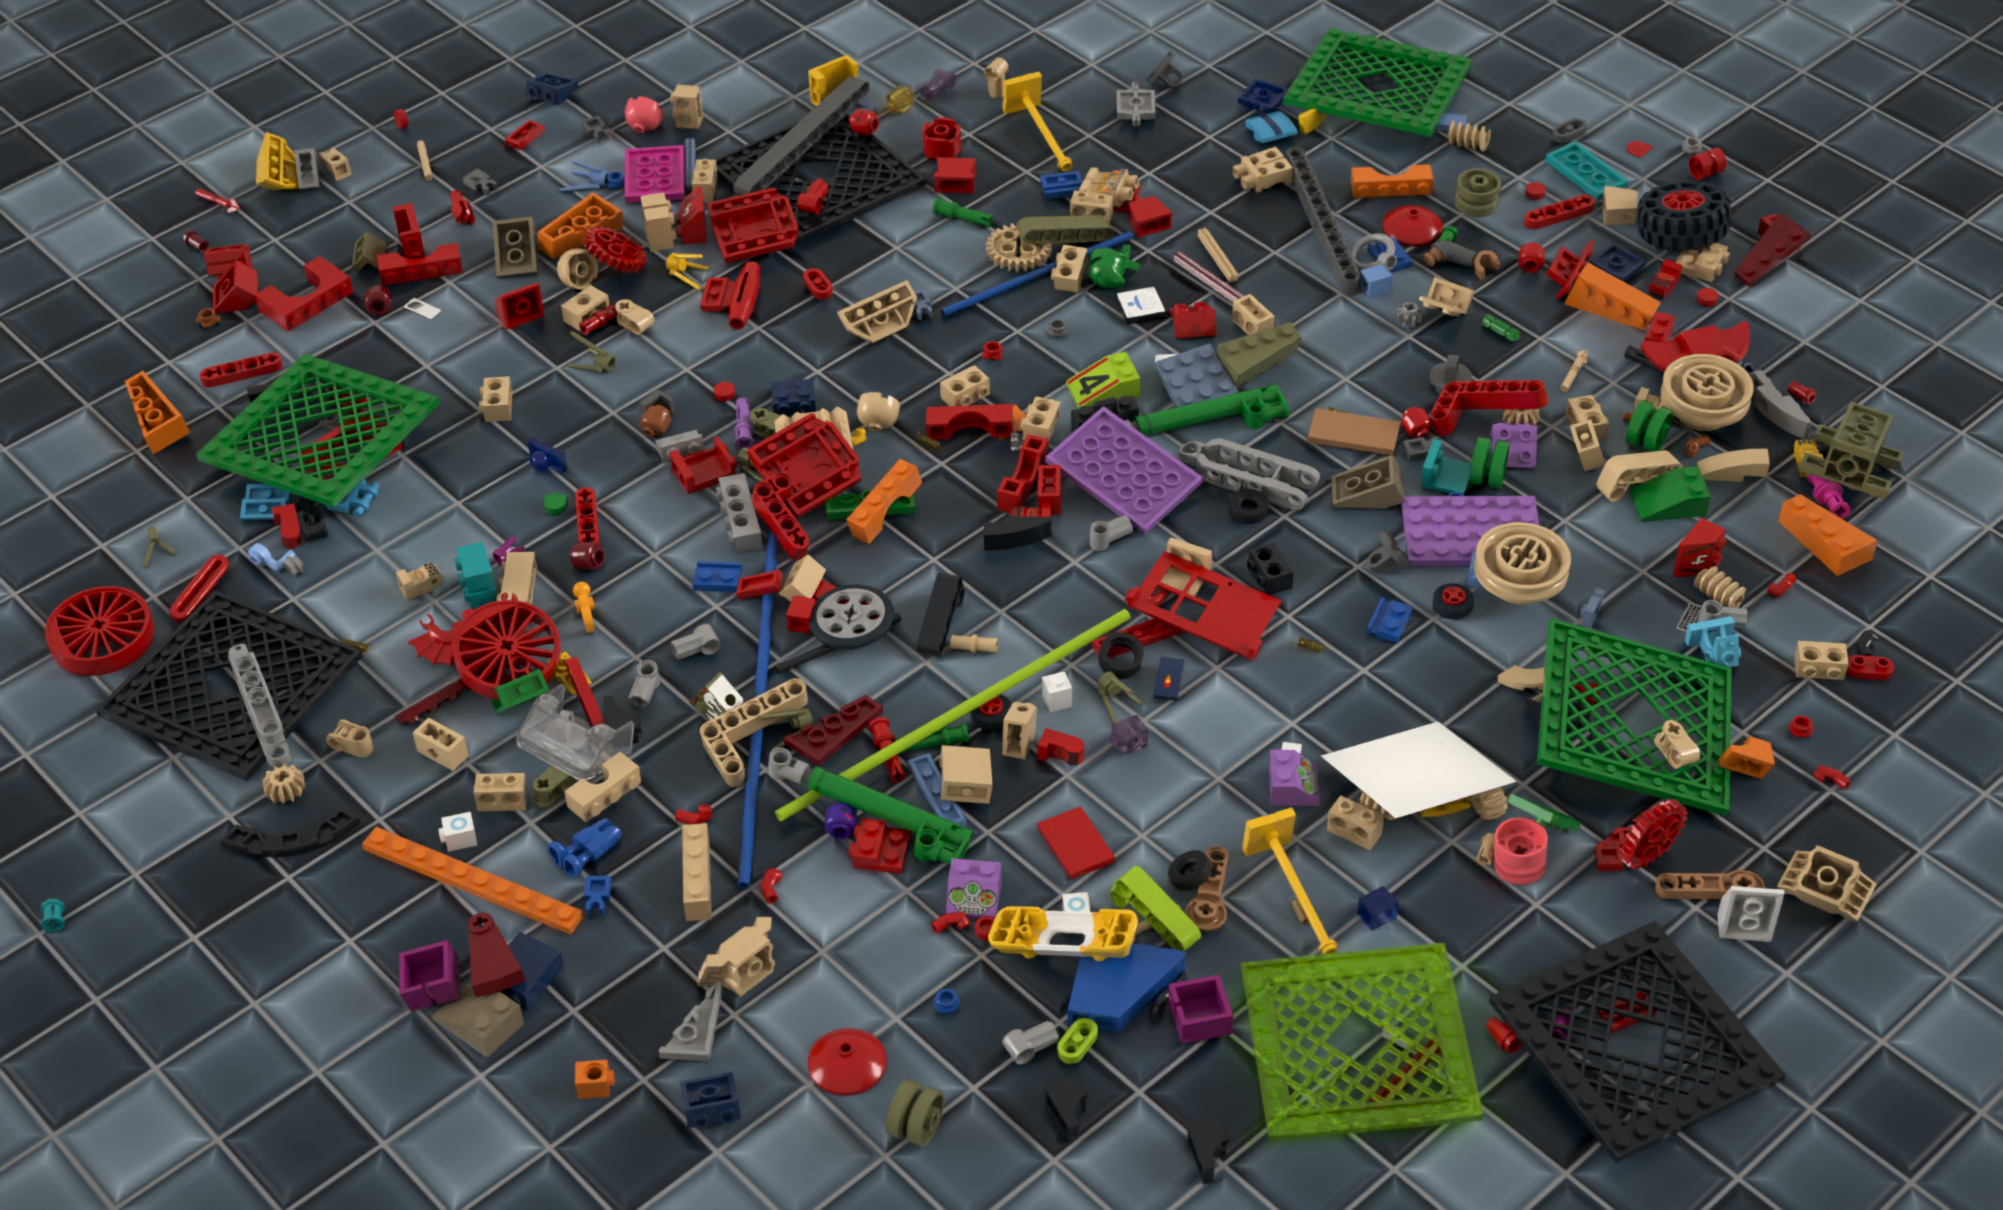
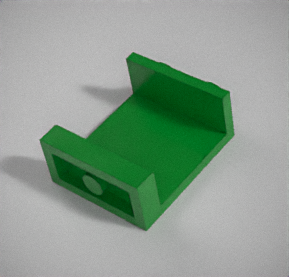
M539 669L496 687L495 690L500 700L490 699L496 714H500L540 697L548 692L549 689Z

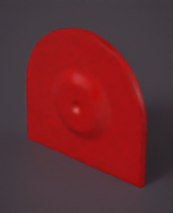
M1641 141L1630 142L1627 145V151L1639 158H1642L1653 148V146Z

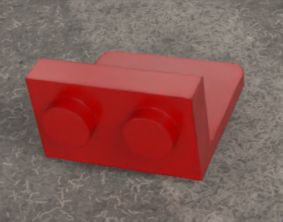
M1196 302L1194 306L1174 304V308H1169V313L1173 316L1174 338L1217 335L1215 310L1210 305H1207L1206 302Z

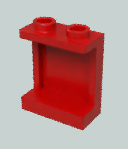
M413 204L393 206L404 257L407 259L424 258L425 253Z
M718 436L713 438L714 446L712 448L683 458L678 450L669 452L671 469L687 494L719 484L720 477L736 475L735 468L738 467L734 456H730L727 445L722 443Z

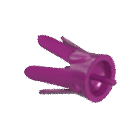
M513 536L511 539L508 537L504 544L492 553L495 560L493 564L497 562L502 566V562H506L507 552H522L525 547L520 546L516 549L513 546L510 547L515 542L516 537Z

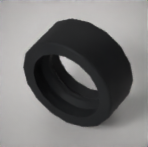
M1124 632L1113 633L1102 642L1098 655L1099 665L1105 673L1112 672L1118 679H1127L1134 676L1142 664L1144 656L1143 646L1131 634ZM1114 646L1126 647L1134 654V661L1124 666L1115 664L1109 659L1107 655L1108 650Z

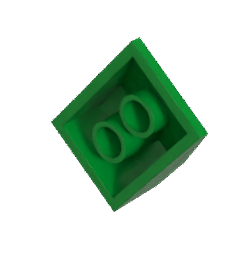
M1698 466L1676 468L1630 488V494L1641 522L1707 516L1711 496Z

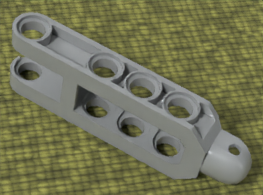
M1221 438L1210 440L1206 444L1190 441L1182 445L1179 451L1182 462L1196 467V472L1203 477V482L1235 492L1244 489H1254L1262 492L1267 497L1269 503L1296 511L1303 508L1308 497L1303 491L1290 485L1311 490L1315 488L1320 479L1319 472L1311 466ZM1222 450H1228L1231 453V456L1225 454ZM1242 456L1249 457L1252 462L1246 461ZM1263 462L1269 463L1272 468L1264 466ZM1229 465H1230V466H1233V467H1236V468H1239V469H1242V470H1245V471H1240V470L1231 468V467H1229ZM1209 470H1214L1218 473V476L1213 475ZM1249 472L1265 476V478L1250 474ZM1303 475L1310 476L1313 481L1305 479ZM1230 476L1235 477L1239 482L1233 481ZM1250 483H1255L1259 488H1254ZM1291 495L1296 496L1300 501L1293 500Z
M245 644L235 645L230 648L228 658L267 763L272 767L276 766L278 768L282 767L284 763L287 765L291 760V754L283 734V726L254 652L249 653ZM276 752L284 753L281 757H272Z

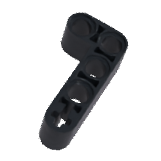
M945 573L937 574L917 641L916 651L918 654L941 657L956 606L961 607L964 599L965 590L961 576Z

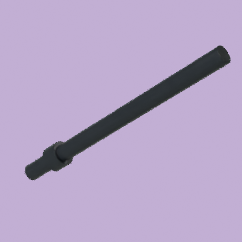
M898 612L894 614V620L891 625L901 621V616ZM858 629L854 631V633L860 634L863 633L865 630ZM824 644L776 665L775 670L777 674L783 673L838 648Z

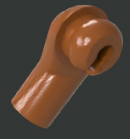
M1706 435L1688 439L1684 447L1685 454L1689 457L1696 456L1699 448L1710 445L1709 437Z

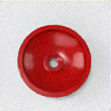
M1416 205L1397 207L1388 212L1382 222V230L1385 235L1390 238L1394 237L1400 245L1410 247L1425 246L1435 242L1441 236L1443 229L1442 221L1438 215L1425 207Z
M841 1028L828 1032L814 1043L808 1055V1070L814 1083L822 1090L839 1096L857 1095L871 1089L879 1082L886 1069V1053L881 1042L869 1032L856 1028Z

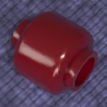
M373 286L366 291L365 307L367 311L373 315L381 316L390 310L391 294L385 287Z
M577 542L570 551V560L572 565L578 570L594 571L603 564L604 551L598 543Z

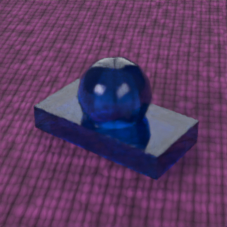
M534 437L527 441L530 464L534 470L544 471L549 467L561 473L567 470L564 452Z

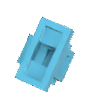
M1732 616L1688 624L1685 642L1688 647L1699 645L1705 655V660L1726 667L1739 666V658H1741L1739 634H1733L1735 621ZM1717 629L1715 632L1707 633V631Z

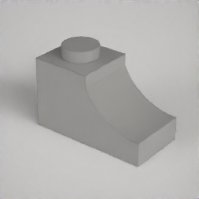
M315 149L294 150L299 190L320 188L318 154Z

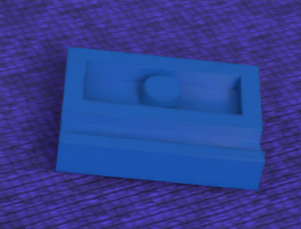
M1079 171L1040 176V182L1046 199L1072 196L1074 191H1079L1083 183Z
M1394 237L1391 238L1395 243L1394 255L1397 257V263L1391 270L1396 272L1412 267L1413 260ZM1376 242V245L1368 244L1367 251L1377 261L1381 253H1386L1387 246L1383 242Z
M697 561L693 591L737 592L743 570L742 563Z
M1382 597L1368 624L1366 634L1370 635V633L1376 634V637L1399 643L1413 613V606L1391 600V602L1385 601V598Z

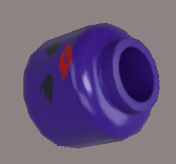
M841 802L829 806L825 814V830L836 839H845L854 834L855 825L857 824V811L855 808Z

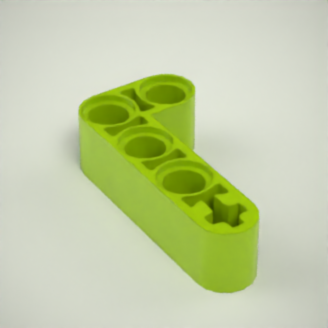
M1132 867L1115 881L1109 893L1112 902L1120 909H1124L1131 904L1172 949L1186 951L1201 938V932L1194 922L1141 867Z

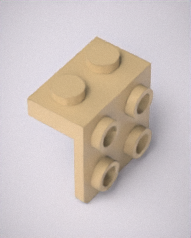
M1434 277L1428 296H1420L1419 300L1424 302L1423 306L1438 310L1443 308V313L1459 316L1460 313H1467L1474 290Z
M1170 538L1167 542V552L1211 570V550L1174 538ZM1170 567L1161 582L1183 591L1192 576ZM1197 578L1188 594L1196 596L1204 581Z

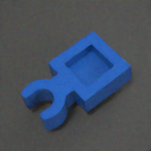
M586 876L584 900L588 916H591L593 908H599L601 916L605 914L604 902H610L611 876Z

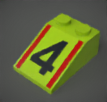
M1127 352L1105 356L1066 381V385L1078 409L1082 406H1093L1094 401L1111 397L1120 399L1122 396L1140 397V377Z

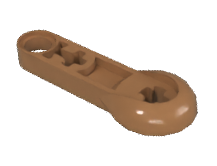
M1221 846L1210 847L1206 852L1211 861L1212 870L1217 871V875L1215 878H1212L1211 871L1209 878L1199 886L1198 894L1185 908V914L1194 922L1200 932L1216 931L1224 925L1227 918V910L1221 896L1228 866V851ZM1218 855L1223 857V860L1214 861L1211 857Z
M1736 870L1727 874L1664 873L1656 878L1655 892L1658 896L1666 899H1721L1731 886L1742 887V885H1746V887L1765 889V884L1757 874L1746 870ZM1670 883L1673 885V888L1664 889L1660 884Z

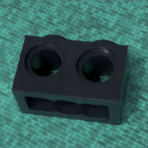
M1275 543L1249 550L1248 570L1255 575L1259 587L1263 588L1266 594L1271 595L1292 588L1294 572Z

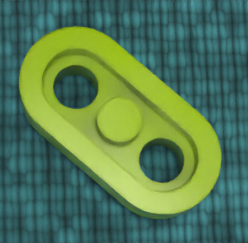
M1081 1018L1072 1024L1058 1043V1057L1061 1061L1074 1064L1084 1057L1098 1037V1027L1093 1020Z

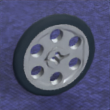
M860 584L845 585L834 588L818 598L812 609L809 628L815 638L827 646L838 649H857L876 642L886 634L894 620V607L887 595L877 588ZM844 599L849 600V602L846 604L838 603L839 601ZM865 600L871 601V603L868 605L860 604L862 601ZM828 613L834 614V616L831 618L823 617L825 614ZM872 615L879 616V618L875 620L868 619ZM835 628L842 629V631L838 633L831 632ZM857 629L865 630L863 633L860 634L854 633V631Z

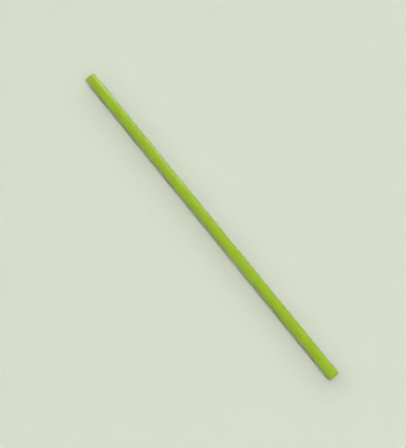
M1123 609L838 775L850 780L856 779L1128 621L1131 618L1129 612ZM811 790L776 810V817L782 822L825 796Z

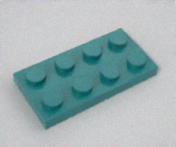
M1576 141L1546 155L1545 161L1597 201L1603 199L1605 186L1623 189L1628 187L1629 180Z

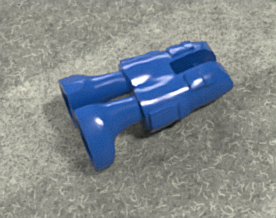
M604 818L573 835V844L564 847L558 841H553L547 845V850L556 866L560 869L564 868L565 873L569 877L575 878L581 874L582 867L588 861H596L608 849L614 846L622 836V831L616 826H612V823Z

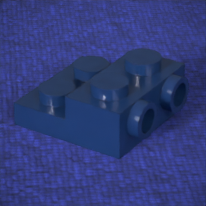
M543 73L527 80L526 95L534 100H547L551 104L558 105L569 99V93L578 88L579 81Z
M813 379L771 382L773 413L789 416L794 415L796 412L803 414L816 412Z
M732 1072L680 1082L688 1128L703 1129L709 1124L719 1122L730 1124L735 1119L741 1118Z

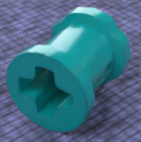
M48 899L42 903L41 911L44 913V918L41 921V928L44 931L58 932L64 928L65 922L62 918V912H64L65 905L59 899Z

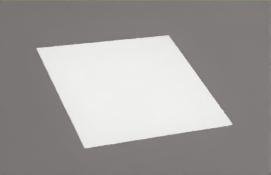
M1439 722L1321 756L1395 818L1516 782Z

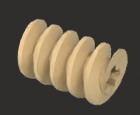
M1452 120L1447 140L1451 145L1457 142L1459 147H1462L1464 144L1465 148H1470L1472 145L1474 150L1480 147V151H1485L1489 143L1491 129H1489L1488 133L1485 132V126L1480 131H1478V125L1470 129V123H1467L1466 127L1463 128V122L1460 121L1458 126H1455V120Z
M1716 566L1704 569L1696 576L1694 587L1707 594L1708 598L1719 602L1723 607L1739 608L1744 599L1746 588L1740 587L1738 589V582L1731 584L1732 578H1724L1725 573L1722 571L1717 573L1718 568Z

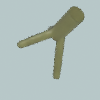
M155 527L148 528L147 532L151 543L143 565L144 568L148 567L155 545L159 544L172 555L176 554L171 547L160 540Z

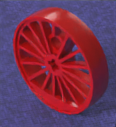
M116 586L91 588L67 598L51 613L45 627L46 642L56 663L71 673L85 676L105 675L133 664L149 649L155 634L154 620L146 601L136 592ZM97 607H99L98 617H96L95 612L93 610ZM90 610L93 619L84 612ZM136 629H142L140 632H135ZM120 638L132 639L133 641L127 644ZM113 641L122 649L113 653L109 643ZM93 644L91 657L83 658ZM105 645L109 654L98 657L99 646ZM79 648V650H78V651L76 652V654L73 656V655H72V652H74L76 649Z
M516 600L495 601L475 609L461 622L454 637V662L460 678L471 690L486 698L500 700L495 688L501 686L500 683L505 665L509 666L512 680L531 673V665L541 670L546 684L553 679L561 659L560 636L552 619L540 608ZM503 617H513L508 636H506ZM499 618L503 637L490 622L491 620ZM517 618L526 619L514 633ZM532 622L538 625L534 629L523 634ZM482 624H485L494 636L479 629L478 627ZM544 631L549 635L548 637L531 639ZM471 633H474L475 635L485 640L472 639L467 637ZM548 644L554 645L553 651L531 648ZM463 645L480 648L461 652ZM529 655L551 659L549 663L545 665L540 661L530 657ZM484 656L468 666H465L462 661L464 659ZM491 662L479 677L471 673ZM500 662L496 682L494 684L486 682V678ZM519 665L525 666V668L521 670H518L515 667Z

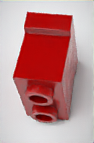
M937 157V172L934 174L935 192L974 193L976 158Z

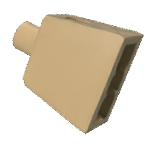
M1610 186L1604 187L1602 209L1605 226L1636 223L1637 205L1639 202L1637 191Z
M1013 702L1004 717L1002 755L1026 759L1036 732L1037 707L1033 704ZM1019 733H1020L1019 737H1021L1020 740H1018V739L1016 738V735L1019 734Z

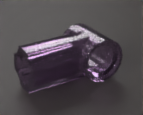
M940 68L936 69L932 79L921 87V94L926 100L931 101L945 89L948 91L952 90L956 85V75Z

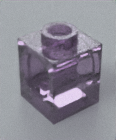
M1134 715L1112 724L1110 742L1114 748L1119 750L1122 756L1148 746V729L1139 716Z

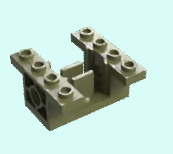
M1850 402L1838 430L1819 424L1813 439L1825 447L1830 446L1827 458L1823 459L1805 453L1798 470L1810 476H1818L1830 482H1838L1851 490L1869 493L1875 498L1886 499L1892 481L1871 475L1875 462L1881 463L1887 468L1896 469L1901 464L1905 452L1884 445L1894 415ZM1846 461H1851L1853 465L1848 464Z

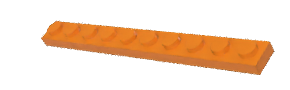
M375 827L362 843L363 850L567 934L571 935L584 918L583 911L381 828Z

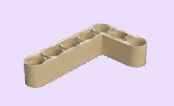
M794 678L701 726L700 735L703 746L729 786H741L746 780L743 762L732 743L781 719H761L760 716L763 714L795 711L803 708L808 703L806 685L801 679Z

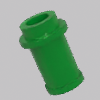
M1453 226L1443 228L1442 235L1437 241L1445 240L1452 242V240L1457 238V229Z

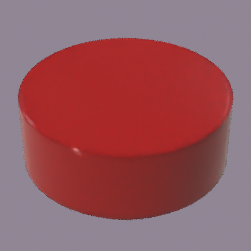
M403 109L395 110L394 119L399 129L407 128L409 123Z
M1532 182L1526 185L1525 195L1529 199L1540 200L1545 196L1546 188L1541 183Z
M1702 288L1698 291L1697 302L1706 307L1714 306L1718 302L1719 294L1714 289Z
M729 382L716 384L714 387V397L723 402L733 399L735 397L734 385Z
M983 916L976 920L974 930L978 939L989 941L988 936L995 920L994 917Z

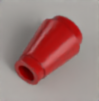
M1493 1017L1487 1022L1486 1029L1502 1051L1515 1053L1521 1048V1042L1505 1022L1497 1017Z

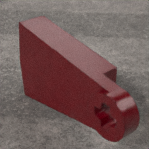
M478 913L472 916L468 921L471 985L475 997L500 992L526 981L519 963L496 926L492 916L488 913ZM484 923V927L479 928V925Z

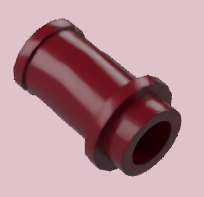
M187 231L183 236L185 244L188 246L192 245L198 251L204 252L209 246L208 241L199 237L195 231Z

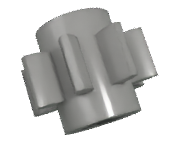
M1413 302L1404 303L1402 308H1397V322H1401V325L1405 328L1415 327L1416 322L1421 323L1422 308H1418L1417 304Z

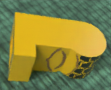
M1814 439L1795 441L1794 455L1798 469L1805 453L1823 458V455L1819 454ZM1799 470L1800 477L1808 476L1806 473Z

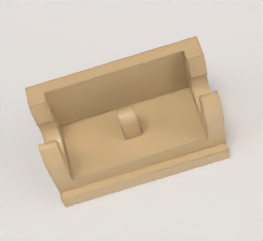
M807 554L794 564L779 594L786 597L790 602L793 596L812 598L826 569Z

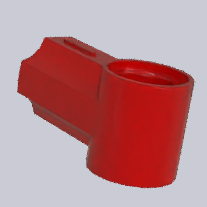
M817 179L815 182H812L806 193L799 195L797 200V209L799 211L814 214L820 212L822 200L829 191L828 185L824 180Z

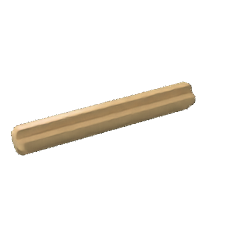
M1199 229V239L1229 282L1237 281L1238 273L1208 229Z

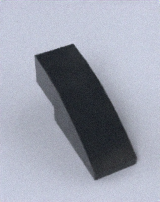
M1007 516V523L984 522V551L1018 548L1051 537L1052 517Z

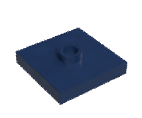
M1612 243L1588 263L1625 282L1645 267L1646 260Z

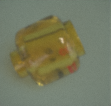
M898 85L886 95V106L892 113L895 111L902 114L913 106L914 94L907 86Z

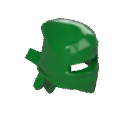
M1123 245L1121 252L1111 248L1092 249L1089 257V276L1092 282L1105 289L1122 287L1125 282L1122 276L1125 270L1138 271L1140 263L1129 259L1131 246Z

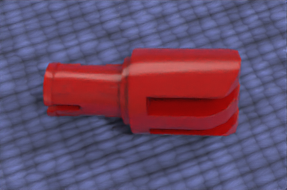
M453 190L449 196L452 201L451 211L456 223L458 222L463 225L466 223L467 226L473 225L475 223V216L468 200L463 199L461 191Z

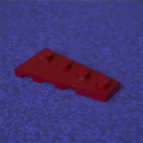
M1780 213L1734 271L1735 277L1750 287L1811 239L1810 233Z
M864 695L841 707L840 712L822 717L821 722L813 726L808 724L801 728V732L794 736L789 734L783 737L784 744L819 767L867 727L872 720L883 713V706L867 695Z

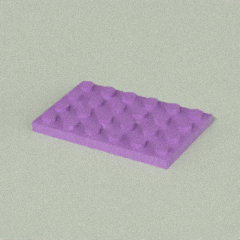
M1104 406L1051 451L1045 459V462L1049 465H1061V474L1117 515H1126L1130 519L1131 525L1144 535L1203 481L1202 476Z
M1404 496L1405 502L1401 503L1406 555L1411 562V566H1470L1473 552L1476 551L1479 540L1490 529L1513 522L1539 525L1535 496Z

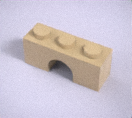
M617 753L602 764L605 782L591 784L582 778L564 791L567 807L585 822L599 815L602 810L617 802L620 797L635 789L641 783L639 766L623 753Z

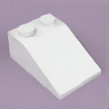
M1731 886L1721 898L1718 910L1719 938L1771 942L1782 905L1784 890Z

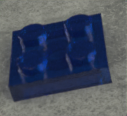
M1255 78L1238 97V104L1266 114L1274 113L1283 103V97L1289 88Z

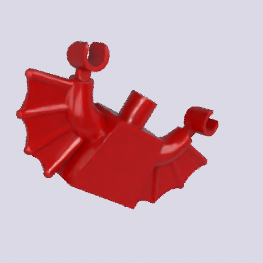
M506 592L501 595V600H507L508 594ZM513 593L511 600L518 601L517 595ZM464 610L462 612L463 620L474 610ZM427 614L431 620L430 623L423 624L421 620L419 622L422 628L428 630V632L409 640L408 644L416 648L417 657L427 658L432 665L446 664L451 667L454 659V637L462 621L455 622L452 625V631H443L435 625L433 617ZM503 617L506 636H508L513 617ZM499 618L491 620L490 622L503 637ZM517 618L514 633L526 619ZM482 624L478 627L479 629L494 636L485 624ZM471 633L467 637L472 639L485 640L475 635L474 633ZM463 645L461 652L480 648ZM484 656L464 659L462 661L464 665H467L477 661L478 659Z

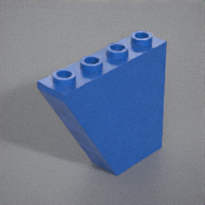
M1132 944L1129 954L1124 958L1107 957L1103 961H1096L1093 957L1080 956L1068 1006V1025L1072 1026L1078 1019L1088 1018L1097 1024L1098 1030L1120 1033L1153 1002L1157 995L1168 988L1169 984H1172L1182 972H1185L1186 952L1177 949L1153 947L1151 945Z

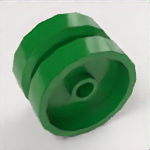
M1642 400L1634 411L1629 423L1625 443L1635 448L1643 444V449L1646 452L1660 451L1671 428L1673 410L1662 406L1656 410L1654 403Z
M1479 437L1471 461L1470 484L1481 486L1485 481L1486 474L1489 473V487L1501 489L1508 461L1510 442L1498 440L1493 453H1491V439Z

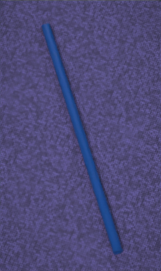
M1128 231L1087 248L1088 257L1090 256L1092 249L1110 248L1133 238V234L1131 231ZM1053 262L942 308L941 314L945 317L1052 272V269L1056 268L1057 264Z

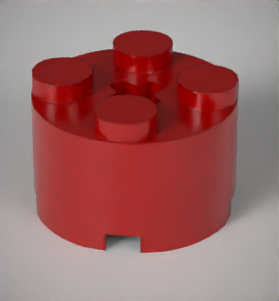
M943 117L935 118L932 123L926 122L922 127L925 157L927 159H937V157L955 158L961 151L960 125H956L953 119Z

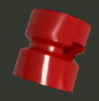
M1713 148L1704 153L1693 155L1689 159V170L1697 180L1724 172L1727 167L1725 154L1720 148Z

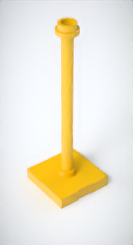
M1040 72L1004 80L1003 111L1005 114L1028 109L1058 159V168L1063 172L1069 171L1072 168L1071 159L1064 156L1035 107L1041 105L1042 75Z
M1293 808L1246 821L1242 846L1245 856L1269 849L1273 850L1321 944L1318 948L1319 952L1324 957L1334 955L1338 951L1337 943L1335 940L1329 939L1282 848V845L1291 843L1296 818Z

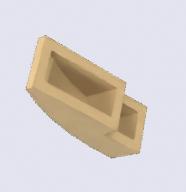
M1745 449L1725 452L1697 462L1704 480L1743 482L1744 476L1767 477L1770 465L1768 449Z

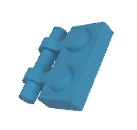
M364 478L334 508L327 506V509L348 513L351 508H355L353 515L361 517L370 507V501L374 500L378 495L380 485L377 482H372L370 486L366 485Z

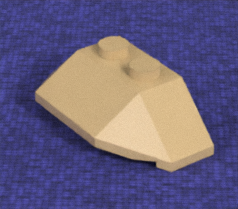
M908 280L844 308L838 311L837 314L848 332L870 343H875L908 327L917 296Z

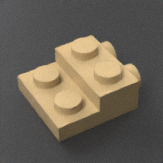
M1713 243L1709 247L1682 251L1675 263L1682 265L1681 273L1713 282L1716 275L1720 276L1723 264H1727L1730 253L1727 252V246Z

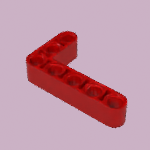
M1541 380L1453 381L1444 386L1430 414L1435 434L1443 437L1454 431L1464 410L1540 409L1545 407L1549 400L1544 383Z

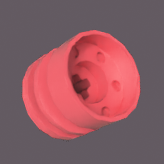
M1518 817L1508 819L1498 826L1494 836V868L1501 879L1518 885L1531 884L1539 880L1545 873L1548 836L1540 823L1529 818Z

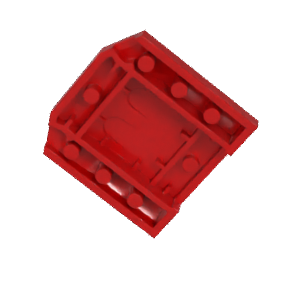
M775 188L706 203L710 222L724 263L794 247L799 232L798 225L789 199L784 195H779Z
M813 413L808 414L748 449V455L763 479H767L777 473H786L791 476L792 488L790 496L786 497L783 502L795 518L803 516L861 482L858 455L833 423L827 420L824 422L816 418V415Z

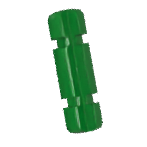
M1487 314L1483 318L1482 324L1485 327H1491L1492 331L1503 337L1507 336L1508 340L1515 342L1519 338L1520 332L1515 328L1511 329V326L1492 315Z

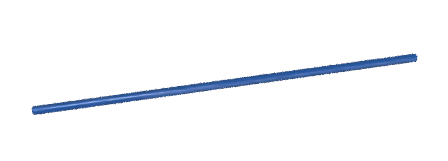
M770 529L768 530L765 573L775 571L777 568L779 542ZM774 593L765 594L762 599L754 698L765 693L767 687ZM763 728L750 735L737 882L738 888L743 890L750 887Z

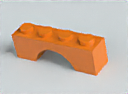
M1430 164L1410 165L1405 173L1396 176L1380 174L1372 167L1351 168L1350 185L1353 198L1432 195L1434 179Z
M902 459L895 463L847 518V523L853 537L867 544L874 540L883 529L885 514L893 501L900 496L910 498L922 484L917 466Z

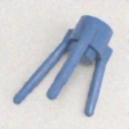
M572 160L573 164L591 170V173L572 170V173L590 177V183L593 184L560 188V191L600 190V186L606 187L608 171Z

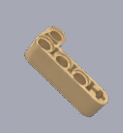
M1667 450L1613 456L1606 462L1596 487L1610 502H1615L1623 497L1629 484L1646 482L1676 468H1683V465Z

